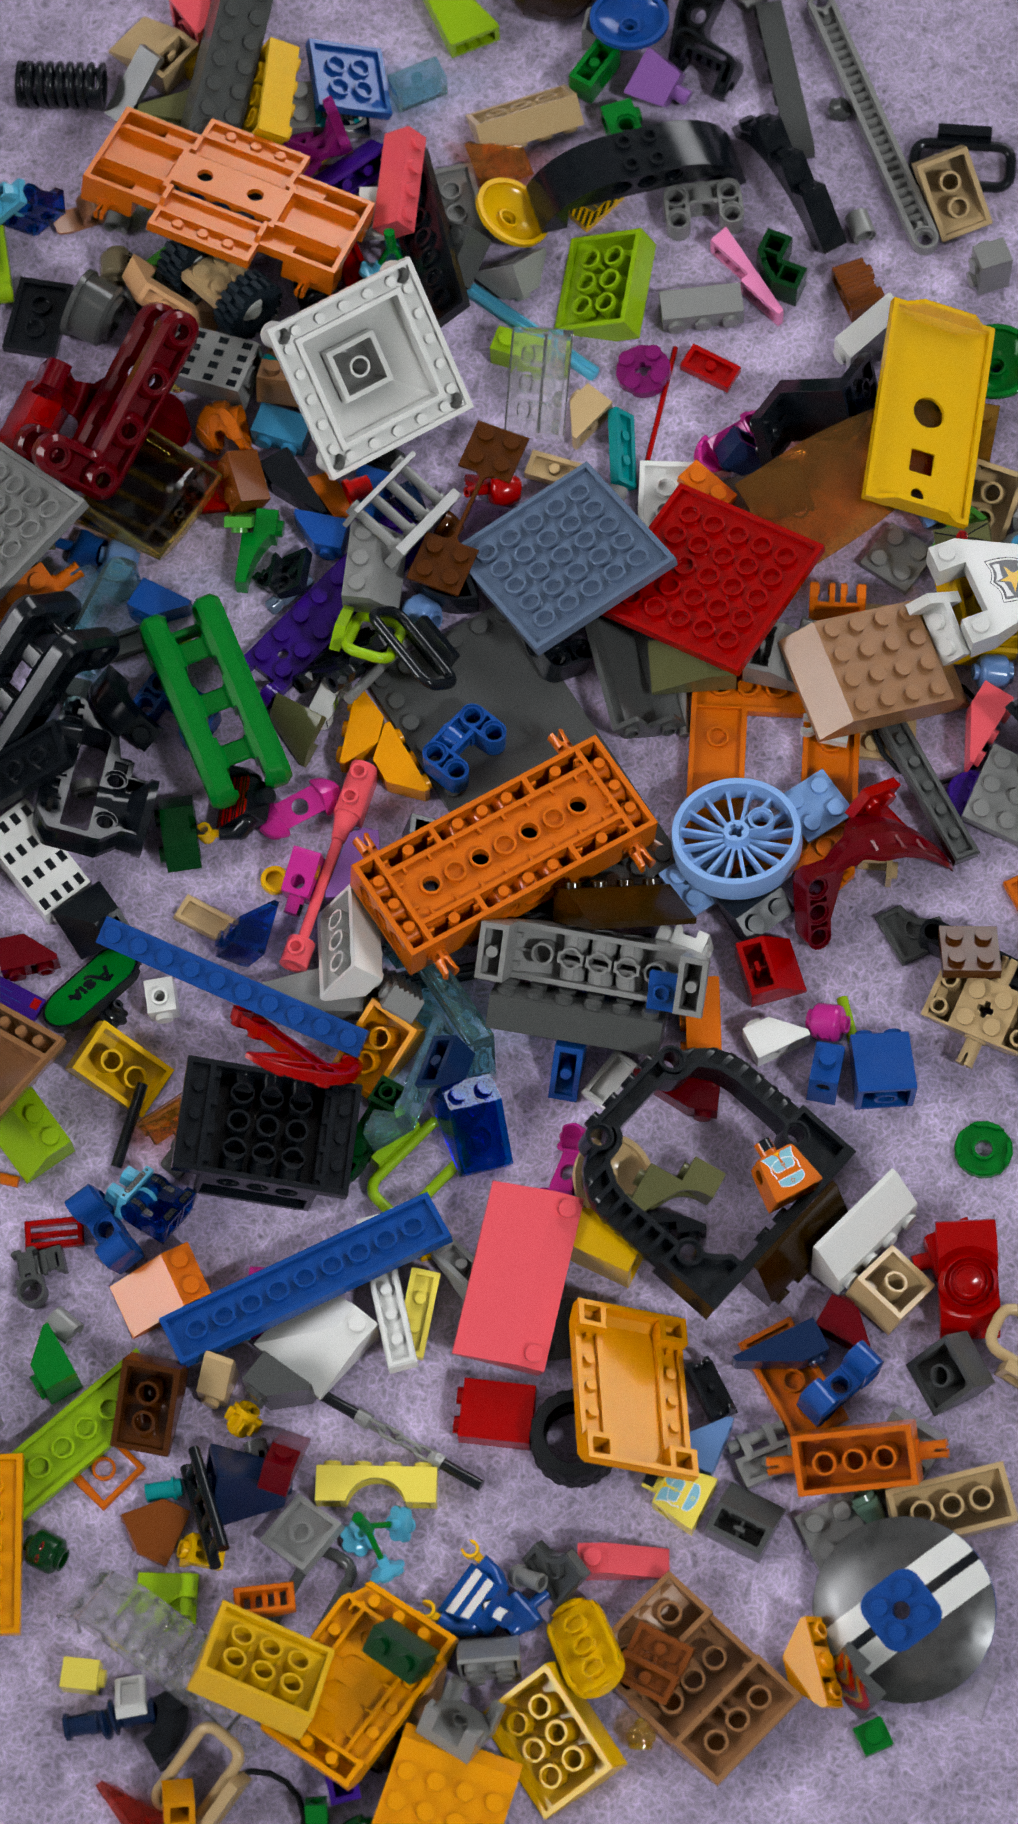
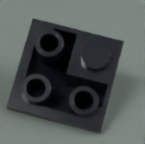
M97 881L50 911L81 960L107 949V947L96 943L106 916L129 925L100 881Z

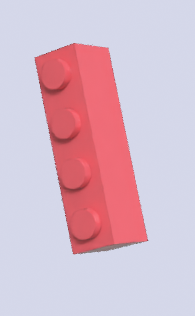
M410 126L385 133L373 221V229L383 236L384 230L387 228L394 230L395 238L415 232L426 137Z

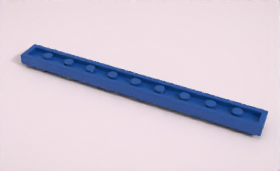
M106 916L97 937L96 943L356 1058H359L370 1033L369 1030L110 916Z

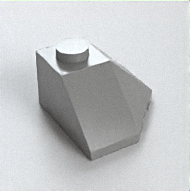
M543 247L527 250L501 262L498 260L478 270L475 279L503 300L515 298V301L527 299L531 296L530 292L540 286L547 253L546 249Z

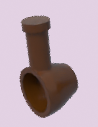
M448 510L433 534L444 538L453 536L460 520L454 513Z

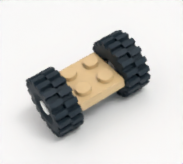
M174 240L165 243L166 249L161 250L159 256L162 258L157 262V265L160 266L158 267V272L180 292L184 293L186 291L188 293L190 290H193L214 308V321L229 335L246 340L248 337L252 339L255 337L256 332L261 333L262 327L271 321L272 316H276L278 313L276 308L280 307L282 303L280 301L282 298L281 289L261 271L253 269L251 272L248 269Z

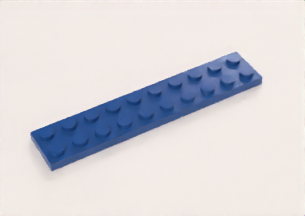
M425 1192L158 1319L179 1363L187 1365L188 1368L203 1361L206 1350L218 1354L452 1243L453 1239L428 1192Z

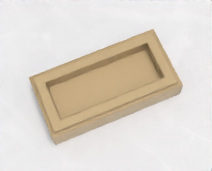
M187 894L173 916L175 921L221 945L224 944L237 923V919Z

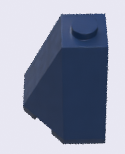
M210 1444L205 1467L223 1525L285 1506L286 1497L257 1488L265 1458L218 1444ZM292 1482V1485H291V1487H290V1489H289L287 1495H291V1493H292L293 1482Z

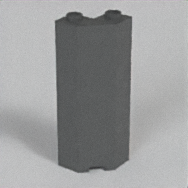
M602 615L585 625L613 732L624 739L646 738L660 735L670 736L678 731L677 729L686 726L677 693L652 695L648 641L655 639Z

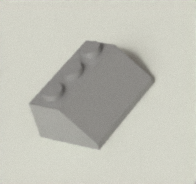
M353 521L351 523L341 594L342 605L355 607L354 611L367 613L372 608L379 606L400 608L406 556L391 569L384 562L391 554L387 550L389 547L360 521ZM380 524L396 539L398 537L401 540L405 538L403 535Z

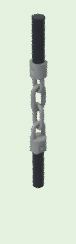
M330 1392L320 1400L352 1418L354 1423L365 1429H372L387 1441L400 1445L412 1452L420 1460L431 1463L432 1467H437L438 1471L442 1470L477 1491L482 1488L484 1480L447 1460V1457L438 1451L432 1450L423 1444H418L404 1436L396 1428L376 1420L374 1415L362 1408L358 1409ZM386 1429L397 1434L396 1440L384 1434ZM406 1441V1442H408L409 1444H411V1445H413V1446H415V1447L412 1448V1447H410L409 1445H407V1444H405V1443H403V1442ZM422 1449L429 1452L427 1458L420 1454Z

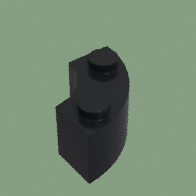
M470 574L464 583L459 597L409 580L416 594H423L434 600L441 606L443 612L469 614L479 611L478 595Z
M181 1682L154 1697L158 1708L157 1721L152 1731L142 1739L160 1772L168 1767L189 1737L191 1731V1704Z

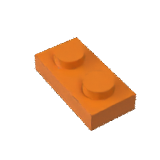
M697 459L677 479L679 484L681 482L729 504H732L737 497V494Z

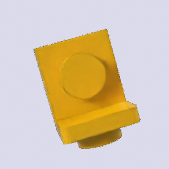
M193 1532L183 1537L177 1548V1557L180 1558L179 1567L186 1568L192 1565L210 1569L200 1534ZM225 1552L218 1553L221 1567L215 1571L223 1569Z

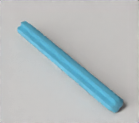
M473 283L471 288L467 289L469 299L513 329L550 340L551 355L588 380L593 381L598 376V366L479 285Z

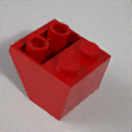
M760 936L735 943L734 956L751 1007L807 992L790 938Z

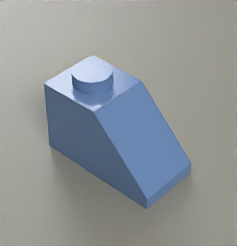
M728 1416L690 1432L691 1449L697 1450L699 1473L713 1477L733 1428L734 1418Z

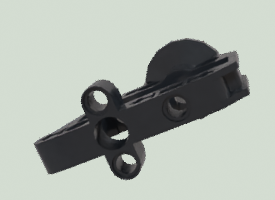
M69 696L64 701L57 722L60 723L73 767L39 787L33 810L32 826L40 842L46 846L92 858L115 849L128 852L132 857L140 858L160 781L153 779L145 781L131 777L135 763L132 760L121 758L119 736L103 719L89 709L87 700L80 696ZM81 745L98 748L106 754V762L88 830L60 823Z

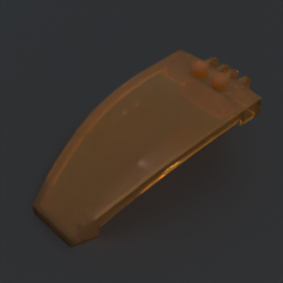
M922 399L915 403L914 415L921 425L927 428H935L941 424L942 413L934 402ZM874 409L853 416L811 436L734 484L751 510L749 511L750 513L824 544L825 552L816 565L856 540L896 510V508L861 499ZM912 449L909 470L931 477L934 456ZM913 489V490L911 491V496H912L915 492H917L918 490H917V489Z

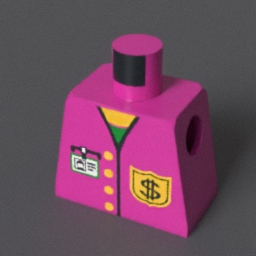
M294 845L281 887L282 893L288 898L284 913L300 917L304 903L309 905L325 862L321 853ZM305 883L302 888L297 889L298 885Z

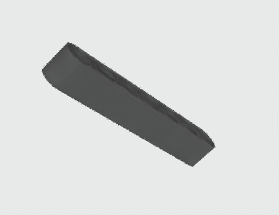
M777 0L754 4V15L758 17L757 28L760 40L763 39L762 51L765 62L768 61L767 73L769 82L773 84L772 95L774 104L778 106L777 116L782 118L792 147L803 150L806 159L815 158L813 137L782 2Z

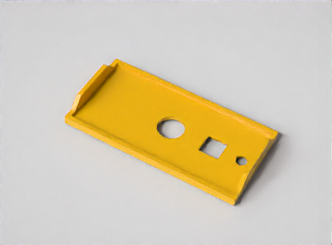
M894 297L890 301L861 499L926 517L963 530L968 526L995 336V328L983 325L977 315L927 299L907 301ZM922 399L930 400L939 407L942 413V421L938 427L927 428L917 421L914 415V406L917 401ZM912 449L934 456L931 477L909 470ZM913 489L919 490L923 498L912 497L911 491Z

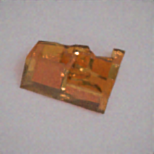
M472 141L464 143L481 187L485 182L493 178H509L518 181L534 174L522 144L472 143Z

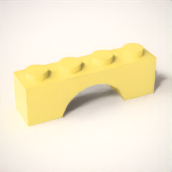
M328 1460L324 1461V1465H316L315 1502L317 1507H347L353 1495L363 1487L382 1484L396 1490L402 1496L406 1507L437 1509L438 1469L437 1467H432L431 1463L417 1462L414 1463V1466H402L400 1462H385L384 1466H372V1463L368 1461H356L354 1465H342L340 1461Z

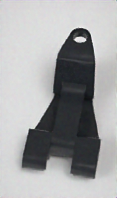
M679 0L675 13L668 60L682 72L686 70L692 59L719 72L712 90V97L725 102L724 98L729 91H733L744 70L740 59L711 39V29L725 0ZM704 10L706 18L702 23L697 24L696 14ZM700 43L726 56V60L722 61L697 49L695 44Z

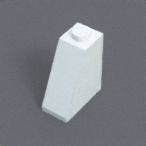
M891 292L882 297L835 338L833 355L839 364L842 365L844 363L849 368L860 352H871L872 357L883 350L890 301L894 298Z

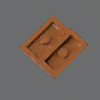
M640 1621L627 1649H624L622 1653L625 1660V1670L620 1682L666 1706L680 1683L696 1648L644 1621Z

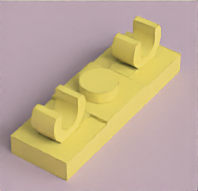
M412 1267L405 1305L417 1360L423 1361L441 1273Z

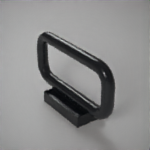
M939 123L937 138H922L911 147L909 168L917 186H919L911 164L920 160V153L926 148L951 149L962 144L967 146L968 151L1002 153L1006 158L1004 179L1000 182L979 181L982 192L998 193L1009 189L1014 183L1017 162L1016 154L1012 147L1006 143L991 141L992 126Z
M379 606L370 610L369 621L374 629L421 685L435 691L448 690L456 685V674L451 667L458 660L460 654L428 616H420L417 622L414 623L405 612L394 606ZM391 617L397 620L407 631L406 637L436 674L444 676L445 679H433L428 676L381 618Z

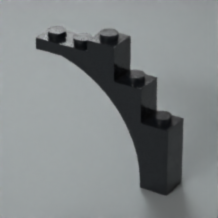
M765 113L758 117L749 115L741 118L738 121L739 124L731 128L736 138L748 143L774 173L801 219L814 250L826 254L847 243L826 185L814 180L803 150L792 147L782 118L770 113Z

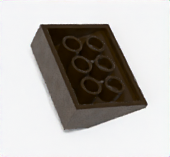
M642 878V883H634V879H616V884L608 885L607 880H591L590 886H581L579 881L564 882V887H553L554 922L591 930L696 924V917L670 884L660 883V878Z
M833 1180L752 1266L742 1282L766 1306L769 1307L773 1302L779 1305L790 1293L787 1289L793 1280L799 1283L810 1270L806 1266L812 1261L813 1246L848 1212L839 1188Z

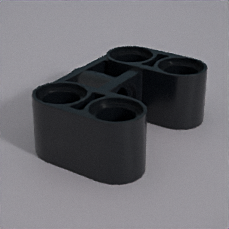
M515 630L524 644L528 655L533 659L541 676L546 681L552 683L561 682L582 675L588 670L593 659L588 640L576 639L566 643L562 640L538 656Z

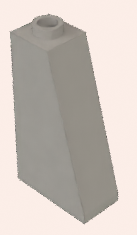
M319 968L262 982L266 986L344 1020H359L365 1010L366 996L331 1001L321 1000Z

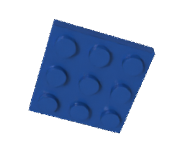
M313 38L307 40L305 47L316 111L326 112L322 100L332 95L339 114L383 120L390 119L393 113L382 48Z

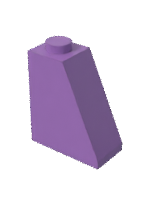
M360 828L349 833L325 891L327 905L350 884L351 865L363 859L357 848L352 844L353 840L358 836L364 843L363 835L368 833L377 849L380 850L379 830Z

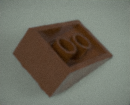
M131 1352L123 1358L110 1446L164 1457L170 1456L186 1391L189 1370L187 1365H181L178 1360Z

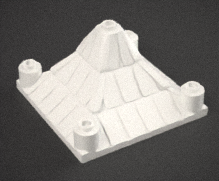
M406 256L398 261H386L382 264L380 271L282 321H269L261 329V340L264 345L273 348L311 437L318 449L316 464L320 470L327 473L330 480L334 481L474 407L410 257Z

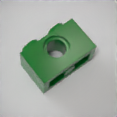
M596 38L569 74V88L577 94L578 98L589 104L595 101L620 67V50L609 47Z
M631 98L600 106L601 122L606 135L623 132L624 129L632 130L642 127L641 122H643L640 108L638 106L634 107Z

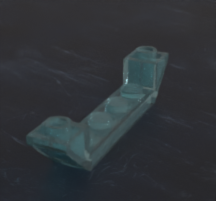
M388 942L383 943L381 947L396 969L404 967ZM433 963L418 971V973L461 1038L475 1053L467 1076L473 1084L494 1077L496 1075L494 1033L490 1028L485 1027L486 1021L457 978L448 969V979L444 980Z
M423 989L422 991L424 1005L416 1016L418 1021L427 1027L425 1039L421 1049L416 1053L412 1071L406 1077L402 1095L396 1101L395 1112L373 1109L370 1119L365 1123L363 1134L373 1150H380L415 1129L431 1088H417L415 1082L433 1036L453 1035L454 1033L429 989Z

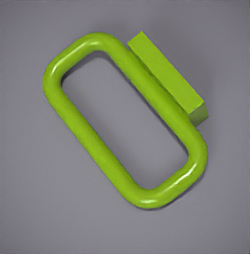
M344 604L335 622L329 649L340 652L342 648L353 657L379 664L391 663L395 660L397 655L390 647H388L386 652H377L353 644L362 623L370 622L369 613L358 612L353 617L355 607ZM382 617L381 619L387 627H392L396 630L394 635L402 644L407 631L394 618Z
M438 1115L429 1118L420 1126V1123L411 1116L371 1156L369 1163L377 1170L368 1180L367 1193L371 1201L382 1212L393 1208V1206L380 1194L379 1184L436 1127H443L460 1142L461 1151L417 1196L428 1192L430 1198H432L469 1160L473 1150L472 1140L455 1121L447 1116Z

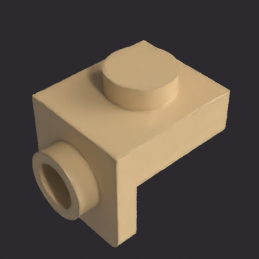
M863 860L857 865V869L886 871L885 887H890L891 880L897 879L898 862H893V860Z

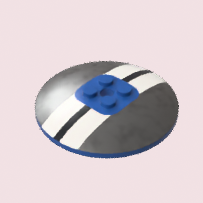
M907 1516L889 1517L870 1522L854 1530L838 1543L825 1560L819 1572L813 1594V1617H821L822 1622L826 1626V1638L830 1653L834 1657L848 1641L871 1662L864 1672L887 1692L881 1699L883 1701L903 1704L919 1703L941 1697L953 1691L969 1679L978 1669L994 1637L997 1617L996 1596L990 1575L983 1561L961 1536L951 1529L927 1519ZM899 1601L906 1602L910 1607V1614L906 1619H900L894 1613V1606Z

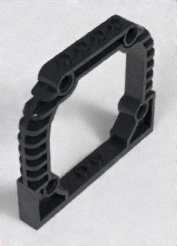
M668 1045L663 1047L654 1057L649 1054L638 1066L641 1071L636 1076L631 1073L620 1085L623 1090L618 1095L613 1092L602 1104L605 1109L600 1114L595 1111L584 1123L587 1129L578 1143L579 1151L585 1157L582 1164L583 1189L590 1207L601 1218V1221L615 1231L614 1233L618 1237L620 1236L624 1239L628 1246L634 1248L645 1261L647 1260L655 1267L652 1272L707 1320L749 1273L752 1266L855 1154L856 1150L806 1106L802 1105L798 1108L791 1102L788 1096L786 1097L778 1090V1087L766 1080L762 1073H758L749 1062H745L737 1057L736 1054L718 1050L719 1048L692 1047L683 1051L677 1046ZM664 1061L670 1062L673 1068L666 1066ZM689 1078L714 1082L731 1093L776 1134L774 1145L777 1150L788 1144H793L822 1176L823 1180L815 1191L797 1199L788 1210L785 1207L780 1209L772 1219L776 1224L771 1229H768L766 1226L754 1239L758 1244L743 1261L739 1260L734 1254L704 1252L703 1246L694 1238L687 1237L680 1241L677 1240L633 1202L616 1182L611 1161L622 1146L623 1134L621 1129L657 1090L666 1092L676 1090ZM788 1135L793 1136L796 1139L797 1143L791 1141L788 1138ZM593 1137L598 1139L601 1142V1145H596L595 1143H593L591 1138ZM680 1253H686L691 1261L683 1259Z

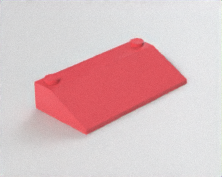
M492 1181L451 1354L535 1376L544 1373L584 1198L552 1190Z

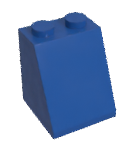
M892 1028L885 1030L884 1033H872L870 1030H861L851 1034L849 1039V1055L854 1109L913 1106L918 1087L909 1031L901 1032L900 1029Z

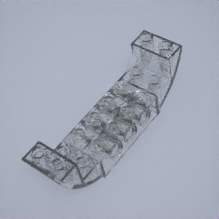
M97 1568L56 1615L57 1618L78 1634L84 1629L88 1630L205 1721L216 1722L223 1726L242 1745L244 1761L248 1762L268 1737L261 1731L260 1722L186 1690L193 1668L208 1634L141 1583L138 1584L115 1571Z

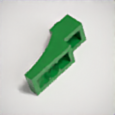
M257 508L253 533H242L235 575L237 593L248 594L252 575L260 559L271 546H277L278 537L284 536L285 521L280 520L279 510Z

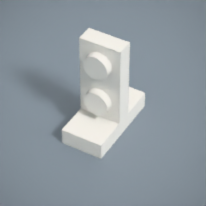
M958 591L926 593L905 605L909 615H923L943 666L951 665L971 654L952 609L953 606L962 602Z

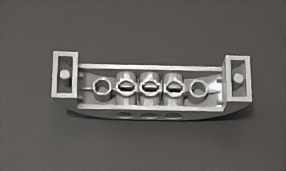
M486 919L481 921L474 978L502 983L512 977L647 1002L649 973L652 969L678 973L672 1013L701 1019L703 1016L710 959L698 951L678 944L605 929L591 930L554 921L535 919Z

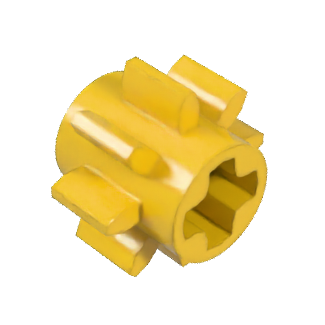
M246 1400L240 1403L236 1401L233 1406L230 1405L224 1415V1418L229 1420L226 1424L228 1431L239 1438H245L247 1435L251 1437L254 1432L257 1433L263 1423L258 1418L261 1414L260 1409L254 1403Z

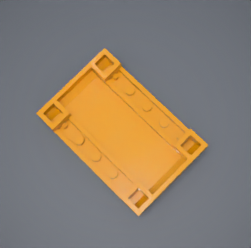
M578 1297L573 1303L569 1319L577 1454L583 1462L694 1482L699 1477L697 1450L691 1449L683 1359V1350L688 1345L686 1319Z
M406 1722L371 1824H504L523 1764L482 1749L466 1764L416 1733L417 1726Z

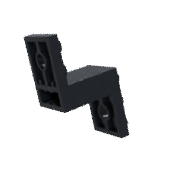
M860 352L841 378L780 380L750 418V430L754 433L756 455L760 458L762 468H772L791 442L853 440L875 409L878 383L871 352Z

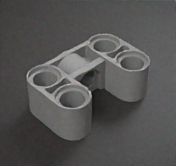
M732 178L668 186L663 192V212L668 236L674 241H683L689 237L691 217L718 214L721 230L727 227L732 235L738 234L744 227V205L741 187ZM730 194V195H733V196H731V197H726V196H724V195ZM734 217V218H736V219H735V220H729V219H727V218ZM675 224H682L683 226L677 227V226H674V225H675Z

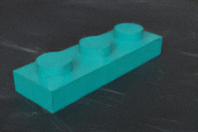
M613 407L608 410L610 483L623 486L628 491H633L637 489L634 415L618 407Z

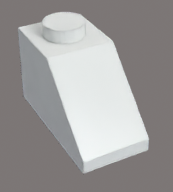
M771 1017L762 1020L756 1018L748 1022L745 1028L742 1029V1039L757 1067L810 1043V1032L806 1028Z

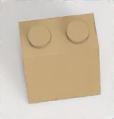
M892 1244L856 1278L845 1295L853 1300L860 1310L889 1335L912 1313L936 1285Z

